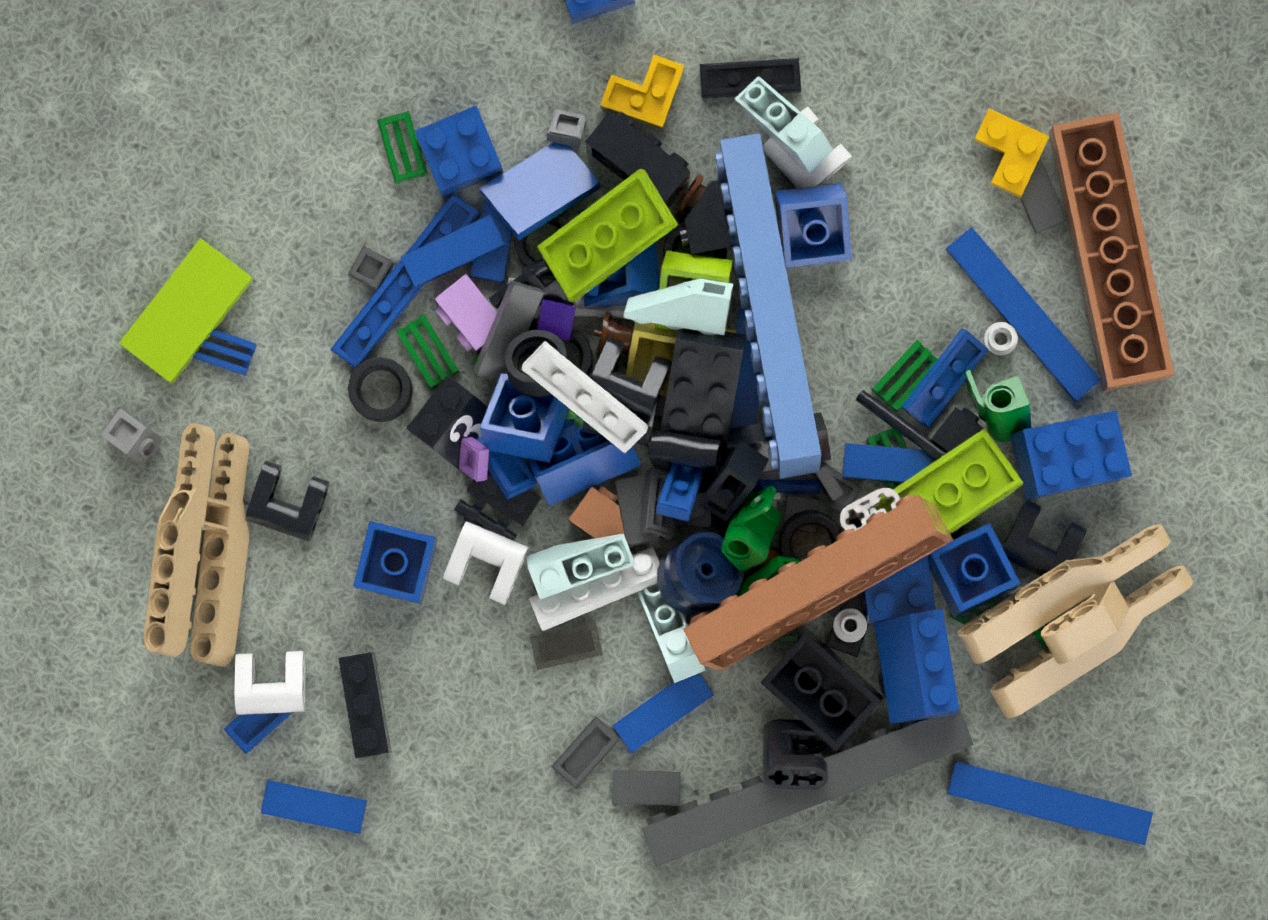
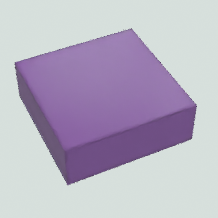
M473 437L462 438L459 469L476 482L487 480L489 448Z

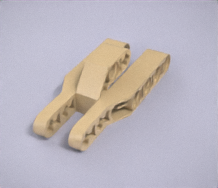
M192 423L183 431L175 489L163 509L157 524L143 641L145 648L154 653L176 657L184 651L187 644L188 630L192 626V622H190L193 595H196L194 585L198 561H200L201 556L199 553L202 530H205L190 653L195 661L223 667L231 663L235 654L250 538L243 504L249 444L245 437L232 433H225L219 438L215 448L210 495L208 498L215 433L208 426Z
M1156 524L1142 530L1103 556L1062 562L972 619L958 630V637L973 663L980 664L992 659L1085 600L1042 629L1041 636L1049 648L1047 651H1039V656L1018 669L1014 667L1009 670V675L993 685L990 692L1005 718H1014L1023 714L1122 651L1144 617L1181 595L1193 585V580L1186 567L1181 565L1165 571L1124 598L1114 582L1116 579L1156 555L1170 544L1171 540L1161 524Z

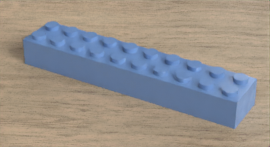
M759 133L720 140V152L715 153V170L719 184H721V197L724 212L727 215L731 246L736 245V247H732L735 277H742L738 279L741 309L748 308V310L744 311L747 341L754 340L753 343H750L753 373L760 372V375H756L759 405L766 404V407L762 408L765 437L772 436V440H769L768 449L771 469H778L779 479L820 472L821 450L761 135Z

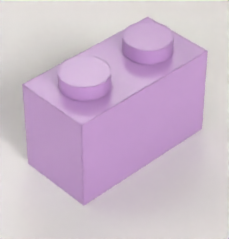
M465 274L435 298L436 303L439 305L435 312L446 325L452 322L460 332L455 337L467 352L473 348L479 354L497 312L467 274Z

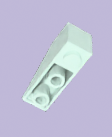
M759 76L735 98L736 102L808 173L815 169L833 151L822 130Z
M699 278L628 298L623 318L632 319L640 324H662L674 330L685 328L697 330L704 335H724L728 321L733 284Z
M624 533L560 544L526 556L528 570L540 599L635 565Z
M658 584L638 591V596L674 683L705 671V667L700 665L683 628L688 626L683 613L673 609L662 597Z

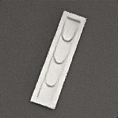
M546 341L523 363L521 370L622 452L626 453L647 432L648 425Z
M651 547L632 555L635 562L634 566L540 599L538 595L529 598L542 631L657 584V568L660 562L654 548Z

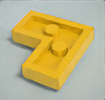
M653 55L643 85L611 74L600 103V108L608 111L612 110L617 114L621 111L631 119L663 130L685 65Z
M988 109L974 141L1004 154L990 185L1021 198L1050 136L992 109Z

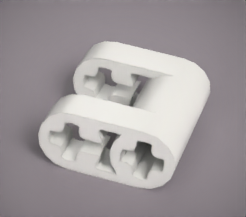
M809 107L801 111L815 125L819 121V118ZM772 138L763 145V151L797 189L821 186L852 158V155L840 144L815 169L808 173Z
M881 488L847 505L840 514L841 533L852 528L855 531L859 529L854 524L849 525L851 520H854L856 524L861 523V528L867 524L866 520L870 516L878 512L886 514L887 512L884 508L878 511L874 508L879 505L881 496H884L886 500H894L891 504V510L896 508V502L900 500L899 495L890 488Z
M466 521L443 579L459 586L471 557L483 560L501 568L489 599L506 605L529 547Z
M304 651L286 652L285 682L256 683L254 654H236L234 692L236 714L305 712L306 664Z

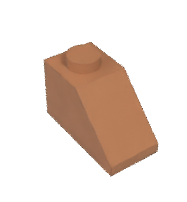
M602 486L598 491L591 487L569 518L570 523L593 539L624 533L620 507L615 503L618 497Z

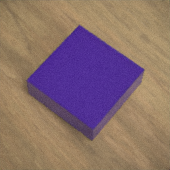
M543 299L537 330H546L557 335L560 339L570 340L576 305Z

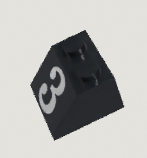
M447 375L406 429L460 470L459 460L462 438L473 437L474 439H479L482 437L480 427L488 407Z

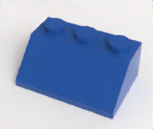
M587 208L578 211V215H579L580 213H582L584 210H586ZM656 242L602 281L597 297L585 294L584 307L627 305L628 298L659 290Z
M576 418L565 420L550 463L528 459L548 505L551 506L641 465L634 447L632 446L624 453L600 433L595 435L582 432L583 425L580 427L574 425L573 421Z
M943 609L907 614L874 623L890 724L958 714L959 704Z

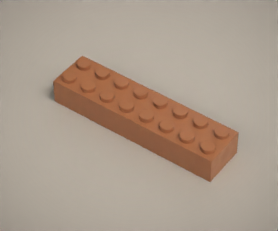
M1119 112L1053 125L1049 131L1050 142L1103 392L1169 379L1174 375Z
M908 495L896 502V508L886 514L878 512L870 516L866 520L867 524L856 531L852 528L840 533L836 537L837 541L827 547L821 545L807 553L808 558L797 564L796 562H791L782 566L777 571L778 575L768 581L766 578L760 579L752 583L748 587L749 591L739 597L733 595L719 603L720 608L711 613L703 612L694 616L690 620L691 624L683 628L700 665L721 672L952 542L953 538L936 506L920 495Z

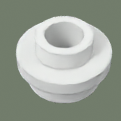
M1005 322L992 324L984 335L985 346L989 352L997 356L1011 353L1018 342L1016 330ZM998 333L1004 334L1007 338L1006 344L998 345L994 340L995 335Z
M845 609L840 611L834 618L833 630L840 640L856 642L865 635L867 621L860 611ZM847 619H853L856 622L857 626L853 632H848L844 628V623Z

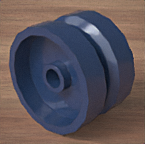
M711 532L696 533L674 546L662 557L657 568V584L662 597L673 609L685 615L693 616L703 612H711L719 606L721 601L735 595L739 591L743 581V571L740 572L723 554L721 545L724 537Z

